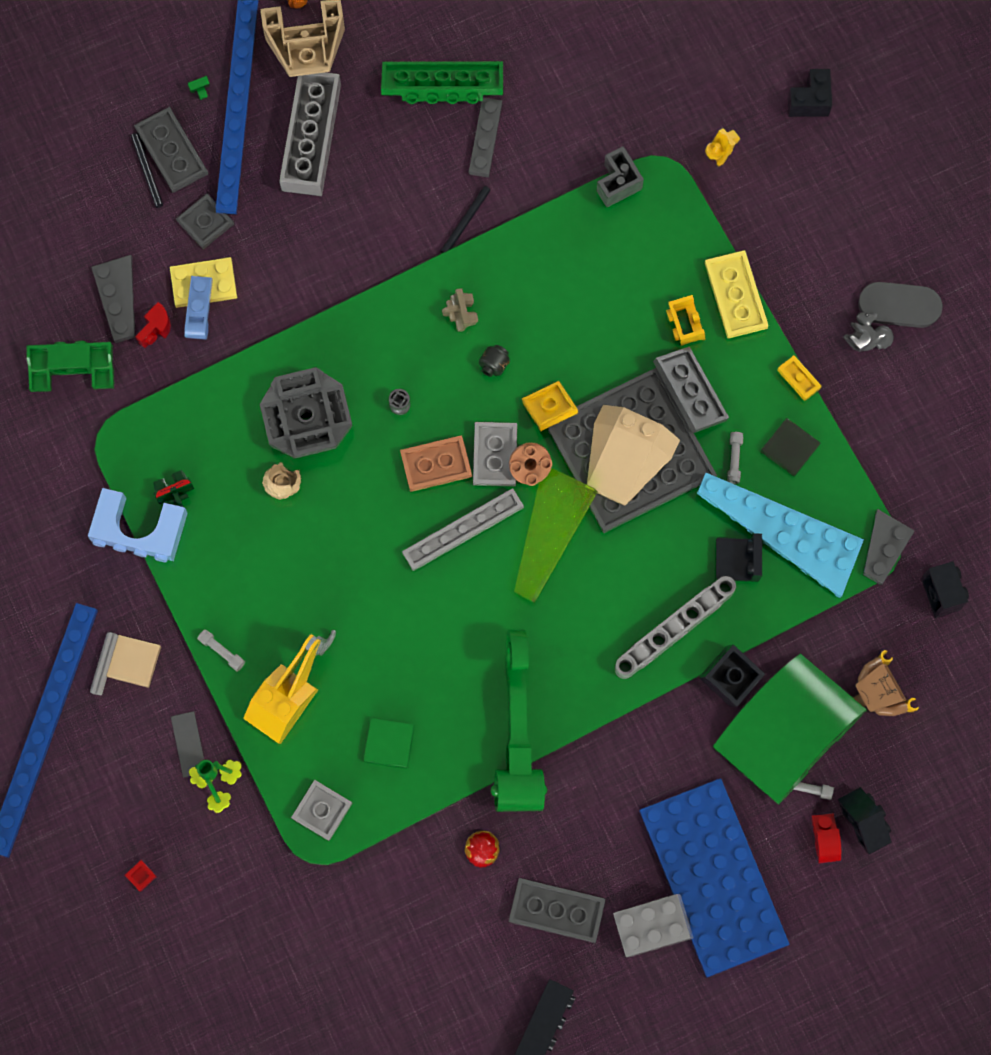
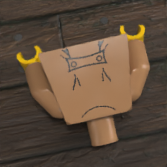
M882 651L879 657L864 665L858 676V683L855 685L860 694L853 698L863 707L867 706L870 712H876L879 716H897L918 710L919 707L912 708L910 706V702L916 700V698L906 701L903 692L887 666L893 660V657L889 660L884 659L883 656L888 651Z

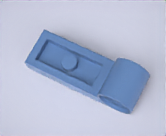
M191 276L185 322V338L207 339L208 315L213 279L210 277Z

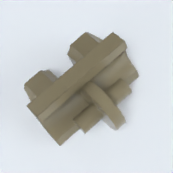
M456 289V293L450 296V300L446 301L447 307L442 309L443 316H449L451 322L455 321L457 332H461L466 327L475 325L478 322V316L476 312H467L466 308L474 304L473 294L463 293L462 289Z

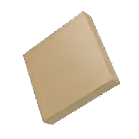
M119 635L106 676L149 688L161 646Z

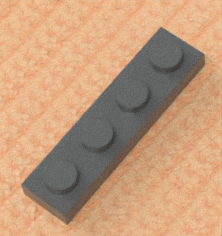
M483 98L481 102L469 175L489 178L502 100Z

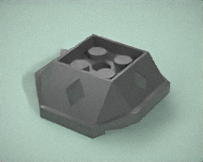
M317 367L275 377L260 403L270 447L293 458L336 449L353 426L343 385ZM305 413H310L312 415V417L308 420L301 419L302 415Z

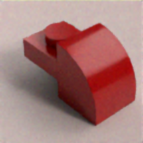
M157 302L144 316L147 325L135 336L138 343L144 348L152 345L157 340L158 334L166 339L170 332L171 322L163 305Z
M834 813L812 816L811 821L818 862L841 861V839Z

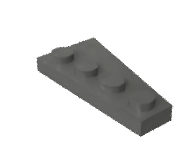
M131 255L92 267L115 344L135 338L133 262Z

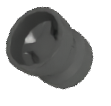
M395 389L389 395L390 409L394 414L403 415L410 409L409 394L403 389Z

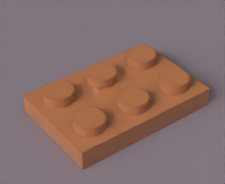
M462 435L400 450L410 492L472 477Z

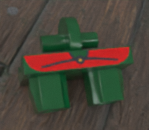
M182 470L172 474L175 483L167 486L164 479H159L153 483L154 495L159 504L167 501L168 504L174 505L177 503L178 506L184 507L181 501L189 498L187 492L194 489L190 478H187Z

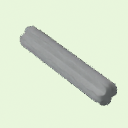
M112 632L106 634L90 692L94 695H102L107 680L106 675L118 639V635Z

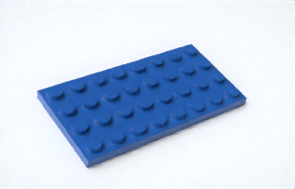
M721 778L639 810L672 894L681 895L693 935L691 941L706 978L790 945Z

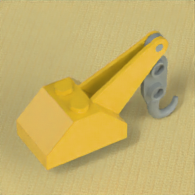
M332 630L327 639L321 636L315 637L311 634L290 666L287 668L281 664L262 683L251 699L243 719L281 744L318 691L317 688L307 682L315 656L318 654L322 656L330 647L336 636V631ZM306 654L298 674H295V669Z

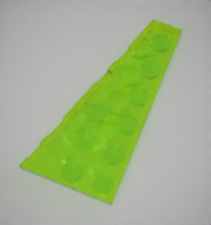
M551 468L547 477L539 482L514 590L518 595L535 603L598 491L595 488Z

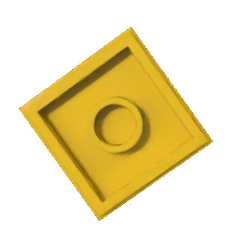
M559 381L522 398L525 408L540 431L578 414L577 407Z

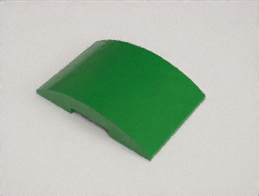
M799 654L776 673L745 705L716 741L713 748L779 805L803 780L813 765L836 741L838 742L867 709L802 654Z

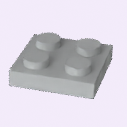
M314 780L291 818L330 841L353 803Z

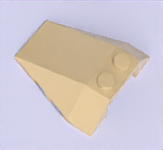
M603 405L594 423L586 488L626 506L658 471L672 459L680 439L662 424L629 409Z

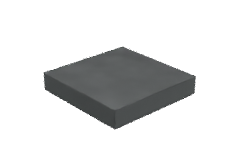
M208 194L204 195L176 218L181 227L203 250L234 225V221L227 214L216 213V202Z

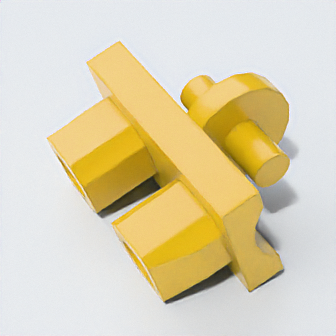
M723 128L718 131L713 142L707 145L705 152L709 159L716 160L717 165L721 166L732 153L740 137L734 130L726 132Z

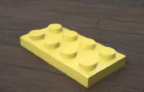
M745 250L705 260V267L727 339L768 329V322Z

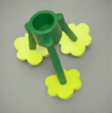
M203 760L189 770L190 782L192 784H197L199 788H205L208 785L212 793L207 799L209 810L219 813L230 805V794L222 793L221 791L216 792L212 781L217 776V770L220 769L222 774L221 780L223 782L227 781L230 785L235 784L237 778H240L242 775L240 771L241 763L238 761L228 760L226 764L221 765L218 761L212 763L210 760Z

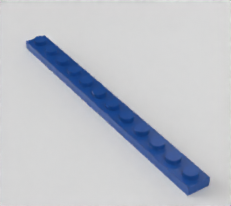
M238 0L216 213L237 214L259 0Z
M78 603L74 607L0 811L1 856L9 858L96 618L98 610Z

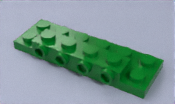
M503 61L382 62L381 95H402V101H406L409 104H415L417 101H427L429 104H435L438 101H447L450 104H455L458 101H467L470 104H476L478 101H483V95H503Z

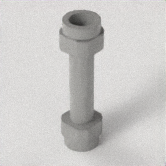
M731 432L729 443L732 445L730 470L727 472V482L739 484L741 478L739 457L740 446L743 444V433Z
M206 629L198 636L197 639L206 647L210 646L229 662L228 665L237 672L245 664V661L237 654L234 656L214 639V635Z
M800 782L793 790L820 795L821 799L831 800L834 787L824 784L820 787Z

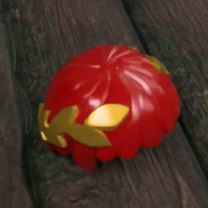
M489 831L473 833L467 839L465 845L467 859L474 866L480 868L493 864L500 851L498 839Z

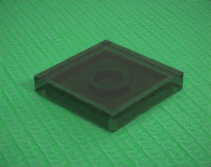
M786 418L761 449V452L795 477L819 447L820 442Z

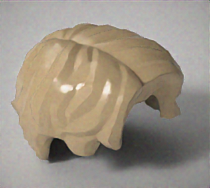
M281 462L278 465L274 464L265 472L262 484L265 491L271 497L278 500L292 496L300 489V471H288Z

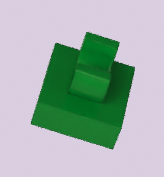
M207 76L188 83L190 92L197 91L200 100L208 97L205 90L206 87L210 86Z

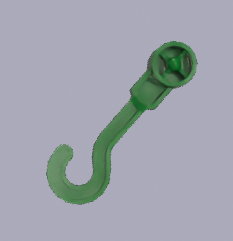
M524 629L508 630L506 635L505 669L508 688L509 740L506 745V769L495 770L494 785L491 787L496 812L543 811L545 795L548 790L545 785L543 770L531 768V745L527 738V694L524 670H528L529 654L527 634Z

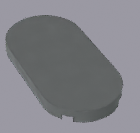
M875 282L866 286L858 302L861 312L877 313L873 321L874 323L925 328L935 323L940 317L943 308L940 296L931 288L885 282Z

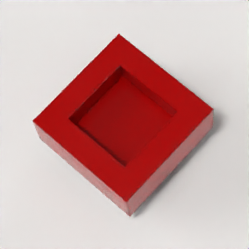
M142 860L125 874L128 880L140 892L157 877Z

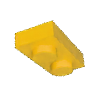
M792 356L778 367L777 371L804 401L822 387L795 356Z

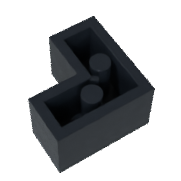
M810 69L807 77V87L790 88L788 95V117H829L832 108L830 69Z
M859 787L838 799L843 816L853 826L859 844L868 854L892 843L889 835L891 828L884 820L886 813L881 805H876L870 793L866 794Z

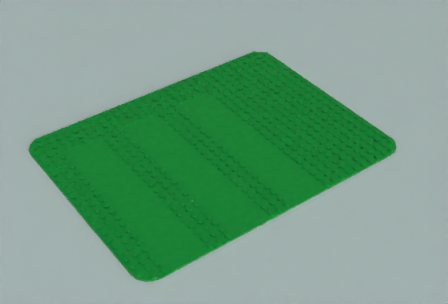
M653 155L636 159L633 163L644 179L643 188L627 198L606 208L597 193V182L610 175L607 173L119 410L105 421L98 432L95 445L98 465L110 489L122 492L125 495L126 502L122 514L135 539L148 536L157 527L164 503L159 504L155 498L153 484L155 481L164 479L167 486L175 483L172 474L182 470L193 484L194 489L187 492L189 498L181 501L188 514L174 561L160 562L150 555L144 558L284 842L295 856L304 861L318 865H330L344 861L494 783L495 770L506 769V745L509 740L508 688L505 669V646L508 630L524 629L527 634L529 667L528 670H524L527 694V738L531 745V763L699 677L727 645H735L742 653H745L878 584L864 576L863 571L876 510L879 509L890 517L891 515L818 391L804 401L777 371L778 367L792 356H795L797 359L798 357L759 290L758 294L768 322V329L727 339L705 267V260L736 253L694 179L680 163L668 157ZM456 289H462L463 293L473 294L474 304L466 308L467 312H476L478 316V322L475 325L468 326L461 332H457L455 321L451 322L449 316H443L442 309L447 307L446 301L450 300V296L456 293ZM693 295L701 327L705 332V340H698L681 346L680 340L675 341L672 332L675 325L673 321L669 322L666 310L669 309L668 302ZM686 309L677 311L683 335L692 333L693 330ZM488 346H502L508 351L510 362L500 376L492 375V377H489L481 371L482 367L479 364V359ZM690 347L729 417L726 422L694 433L717 477L727 481L732 445L729 444L730 433L741 432L743 433V444L740 446L739 457L741 478L740 483L734 485L864 540L841 598L836 597L832 591L825 586H821L817 580L809 574L806 575L798 566L790 560L787 561L762 541V577L759 582L735 581L736 588L733 595L721 607L647 666L637 671L631 677L622 679L615 673L617 660L634 644L692 598L717 581L716 539H751L753 533H749L744 526L737 521H733L725 512L718 507H714L699 496L697 492L700 486L603 534L547 429L539 430L525 408L522 398L559 381L577 407L656 368L653 361L657 357ZM317 367L343 385L353 426L336 449L293 458L270 447L260 403L275 377ZM395 389H403L409 394L410 409L406 414L397 415L390 409L389 395ZM305 413L302 415L301 419L308 420L312 417V415L310 413ZM475 422L517 423V447L525 443H537L546 448L550 454L552 467L547 477L534 486L520 483L517 480L516 486L473 485ZM462 435L472 477L410 492L400 450ZM279 462L283 463V466L288 471L294 472L299 470L301 475L299 491L281 500L271 497L265 491L262 484L265 472L274 464L278 465ZM512 488L524 505L523 509L415 571L411 569L402 551ZM901 554L888 575H890L894 571L901 557ZM727 584L720 585V589L723 592L731 591ZM694 610L686 612L687 616L691 619L698 617ZM203 630L209 631L214 635V639L234 656L237 654L245 661V664L238 672L228 665L229 662L210 646L206 647L197 639ZM332 630L336 631V636L330 647L322 656L319 654L315 656L307 682L317 688L318 691L281 744L243 719L251 699L262 683L281 664L288 668L311 634L315 637L321 636L327 639ZM656 636L653 638V642L656 645L664 644V639ZM306 654L295 669V674H298ZM621 663L619 665L620 670L623 672L631 670L628 663ZM371 718L414 724L408 768L364 762ZM314 780L353 803L330 841L291 818Z

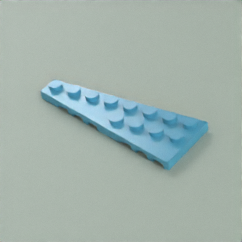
M705 473L697 492L699 496L714 507H718L725 512L733 521H737L744 526L749 533L762 534L764 544L787 561L790 560L806 575L809 574L821 586H825L832 591L836 597H842L864 539Z

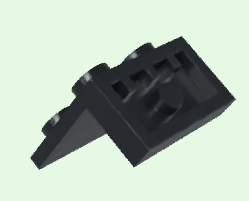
M753 533L751 539L717 538L716 580L723 576H728L734 581L759 582L762 577V534Z

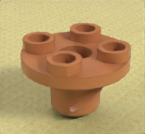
M525 443L518 446L512 452L509 459V469L512 476L518 482L534 486L545 479L552 467L550 454L546 448L537 443Z

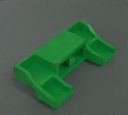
M76 341L74 344L55 342L51 345L27 346L30 392L52 391V375L92 374L93 389L114 388L113 346L111 342L87 343L86 341Z

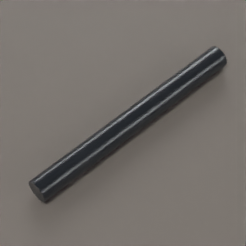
M134 133L131 135V139L155 207L160 208L163 206V202L139 134Z
M487 186L482 188L440 250L441 253L452 249L491 191L490 188Z

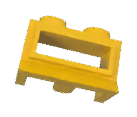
M693 295L668 302L669 309L666 310L669 322L673 321L675 328L672 329L675 341L680 340L682 346L698 340H705V332L701 327ZM684 309L687 311L693 330L692 333L683 335L676 313Z

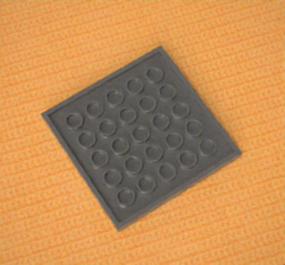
M657 368L577 406L578 414L547 428L603 534L700 486L705 473L717 477L716 472L694 433L691 432ZM603 405L629 409L662 424L680 439L672 459L658 471L626 506L586 488L594 423Z

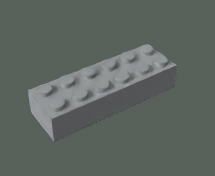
M324 72L298 76L279 181L282 191L322 196L341 89L339 74Z

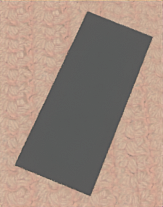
M194 711L171 717L183 778L190 776L189 770L204 760Z

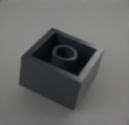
M954 561L929 568L921 577L935 618L958 612L968 602V590L965 586H962L960 580L962 578L961 571L958 566L955 567Z
M727 645L699 678L730 707H737L765 673L735 645Z

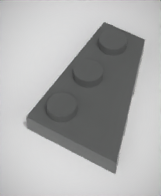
M877 509L863 575L882 585L913 535L914 530Z

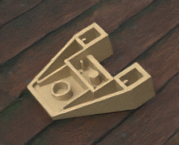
M341 0L321 1L323 23L284 28L281 6L261 9L265 40L289 77L330 72L345 30Z

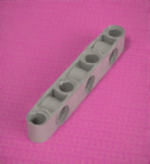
M723 576L692 598L634 644L617 660L615 665L616 675L619 678L627 679L656 659L731 598L736 588L735 581L731 577ZM727 584L731 591L723 592L720 589V585ZM694 610L698 617L691 619L687 616L686 612ZM656 636L662 637L664 644L656 645L653 642V638ZM621 663H628L631 670L623 672L620 670L619 665Z

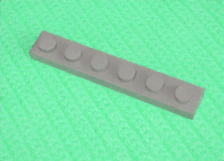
M512 488L402 551V554L411 569L415 571L524 508V505Z

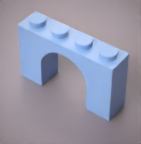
M102 488L88 533L89 539L93 542L92 544L98 547L112 546L114 550L119 552L133 551L135 555L140 557L154 556V559L160 562L174 561L188 514L186 509L164 503L155 530L146 537L134 539L125 536L120 530V518L126 502L125 495L122 492Z

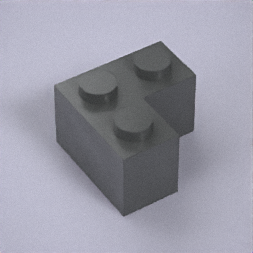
M624 146L605 155L604 166L610 175L597 182V193L607 208L642 190L644 179Z

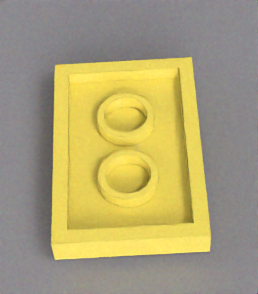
M231 257L170 267L176 308L188 305L191 276L210 277L213 279L210 303L237 299Z

